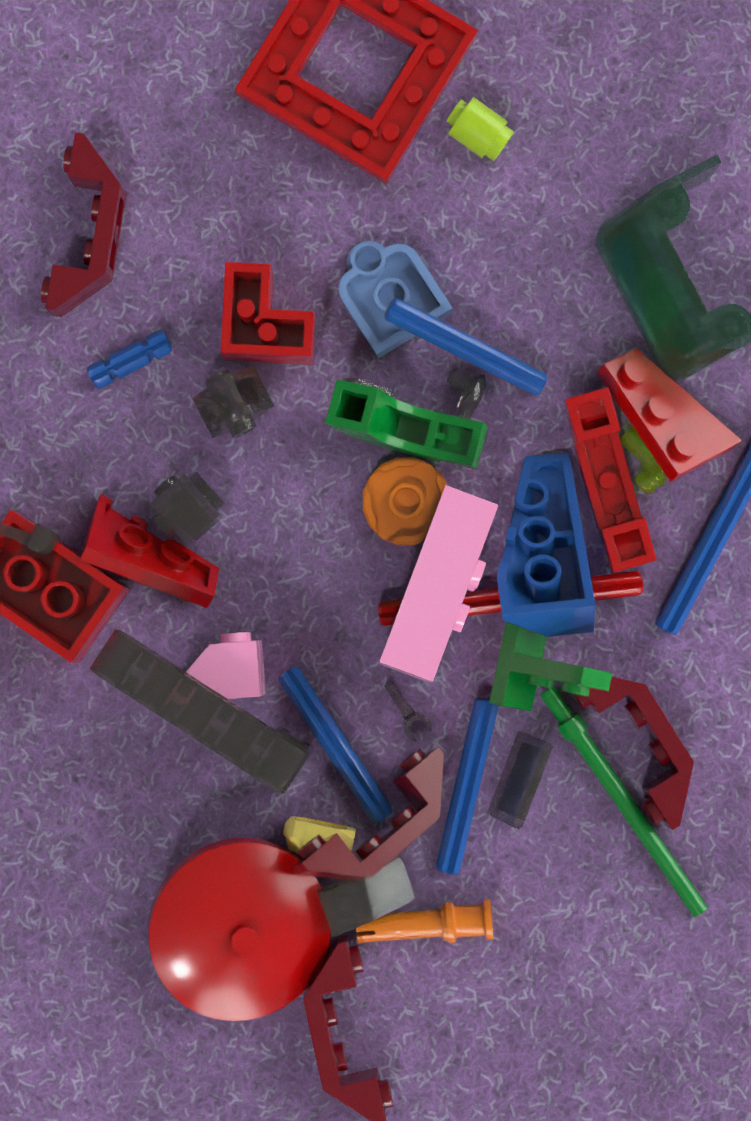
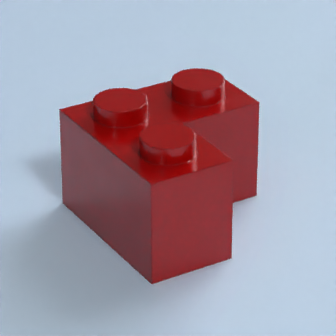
M225 262L221 354L224 360L314 365L316 327L314 311L272 309L274 274L271 264Z

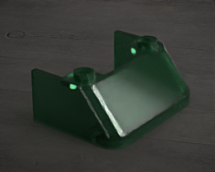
M718 154L654 186L606 220L600 226L595 237L597 252L657 366L672 380L687 379L751 346V314L744 307L737 304H725L708 312L667 235V232L680 226L687 218L690 211V200L686 192L710 179L721 164Z

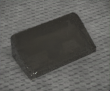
M522 731L517 732L487 811L490 816L514 828L520 829V827H523L553 748L550 742Z

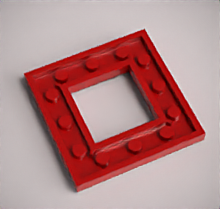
M289 0L236 86L235 93L240 98L387 185L476 39L478 29L429 0ZM341 7L346 8L415 49L372 120L299 77Z

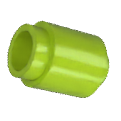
M475 97L468 104L461 99L446 121L452 126L448 135L483 159L486 156L493 162L514 134V131L506 126L508 121Z

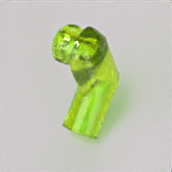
M634 427L630 428L621 438V444L641 462L643 471L636 475V485L645 494H653L658 487L662 488L664 486L667 476Z

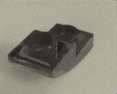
M400 855L396 856L371 878L362 881L343 880L317 890L333 937L376 920L416 899Z

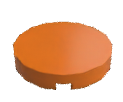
M395 458L381 464L369 477L363 490V513L369 527L381 539L395 545H417L424 542L445 485H447L443 475L432 465L417 458Z

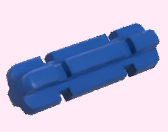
M158 330L146 336V341L141 343L138 340L109 355V360L104 362L101 359L89 365L87 373L93 385L101 389L113 383L114 377L118 376L121 379L150 364V359L156 357L158 360L170 354L172 347L165 333L162 330Z

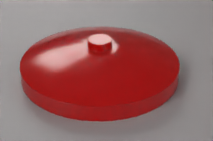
M232 838L208 844L194 851L170 871L160 885L151 905L147 928L148 944L151 958L160 980L165 988L181 1004L198 1014L224 1021L251 1020L282 1009L300 996L311 984L327 955L331 936V916L327 898L316 877L298 875L293 870L292 866L300 858L289 850L265 840Z

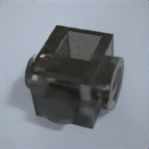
M197 472L191 477H187L185 474L179 479L174 475L169 477L154 491L157 498L150 503L158 512L152 519L169 538L176 533L190 547L224 518L218 510L225 503Z

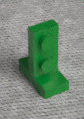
M506 622L489 703L532 711L537 686L553 689L554 682L557 680L563 682L561 691L589 696L590 688L609 691L612 673L543 659L547 636Z

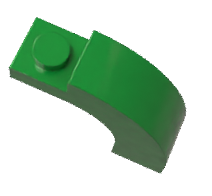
M339 379L336 380L325 424L331 428L370 444L437 463L442 461L472 469H477L488 429V426L483 422L423 409L399 401L387 395L379 388Z

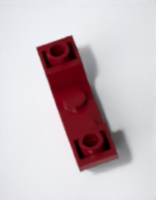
M76 132L73 146H67L65 149L63 170L65 173H68V178L74 187L101 191V195H95L92 202L91 220L96 222L94 238L87 239L84 249V264L89 265L88 270L53 264L51 277L45 276L43 279L41 302L46 303L45 309L55 317H63L112 282L127 196L119 181L83 133Z
M612 677L609 691L590 688L589 696L573 694L583 709L591 706L593 711L601 713L625 697L628 698L630 702L624 705V708L630 719L638 729L645 725L654 740L648 744V747L655 759L662 767L667 764L671 767L669 771L642 787L648 798L641 803L656 825L663 821L664 825L671 830L680 826L694 761L646 684Z
M437 747L425 754L421 749H418L399 765L404 772L394 779L393 782L415 810L408 805L389 821L393 827L391 831L381 839L377 834L373 835L355 850L359 856L358 859L337 833L324 840L318 834L297 851L302 859L292 866L293 870L298 875L362 881L377 874L440 818L444 753L441 749Z
M340 936L327 954L315 978L304 991L303 996L323 1091L368 1120L387 1121L386 1108L394 1107L388 1079L379 1080L377 1068L341 1075V1071L348 1070L343 1042L335 1044L331 1026L338 1025L333 997L325 999L324 995L356 988V974L364 972L359 946H350L348 936Z

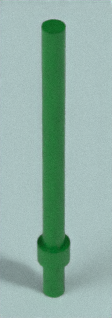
M555 685L553 689L547 688L544 690L540 697L558 721L557 729L566 742L572 741L693 917L705 912L708 906L587 733L588 725L579 712L573 713Z

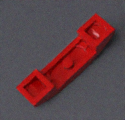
M609 387L565 399L566 413L577 461L599 536L612 572L615 573L657 561L646 519L641 516L618 431H621Z

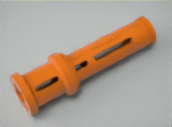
M483 899L482 904L454 906L453 902L450 901L441 904V909L369 915L356 914L355 918L358 944L443 937V940L448 941V943H455L457 938L485 936L486 940H494L490 899Z

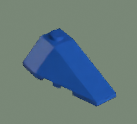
M569 452L525 457L516 492L511 523L507 530L502 561L499 564L497 573L502 620L547 637L594 632L596 604Z

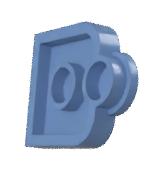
M364 241L355 245L349 252L347 257L348 271L339 282L340 299L377 359L416 336L385 320V311L393 299H400L439 320H443L453 313V308L417 252L410 246L393 244L385 248L380 243Z

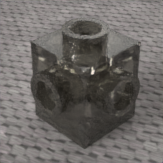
M255 366L234 373L225 370L211 376L205 381L207 388L192 398L212 438L230 433L232 438L240 437L255 429L257 425L254 420L274 407Z

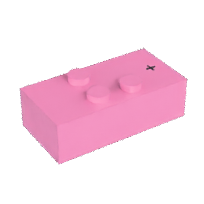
M445 485L379 664L423 681L433 682L452 630L461 632L470 606L462 604L466 591L474 592L477 589L484 572L486 562L478 559L498 504Z

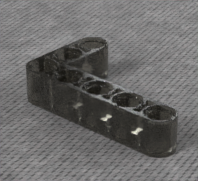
M115 628L90 666V670L97 676L281 794L286 793L313 750L310 744L304 740L302 742L290 735L291 732L281 726L276 730L117 628Z

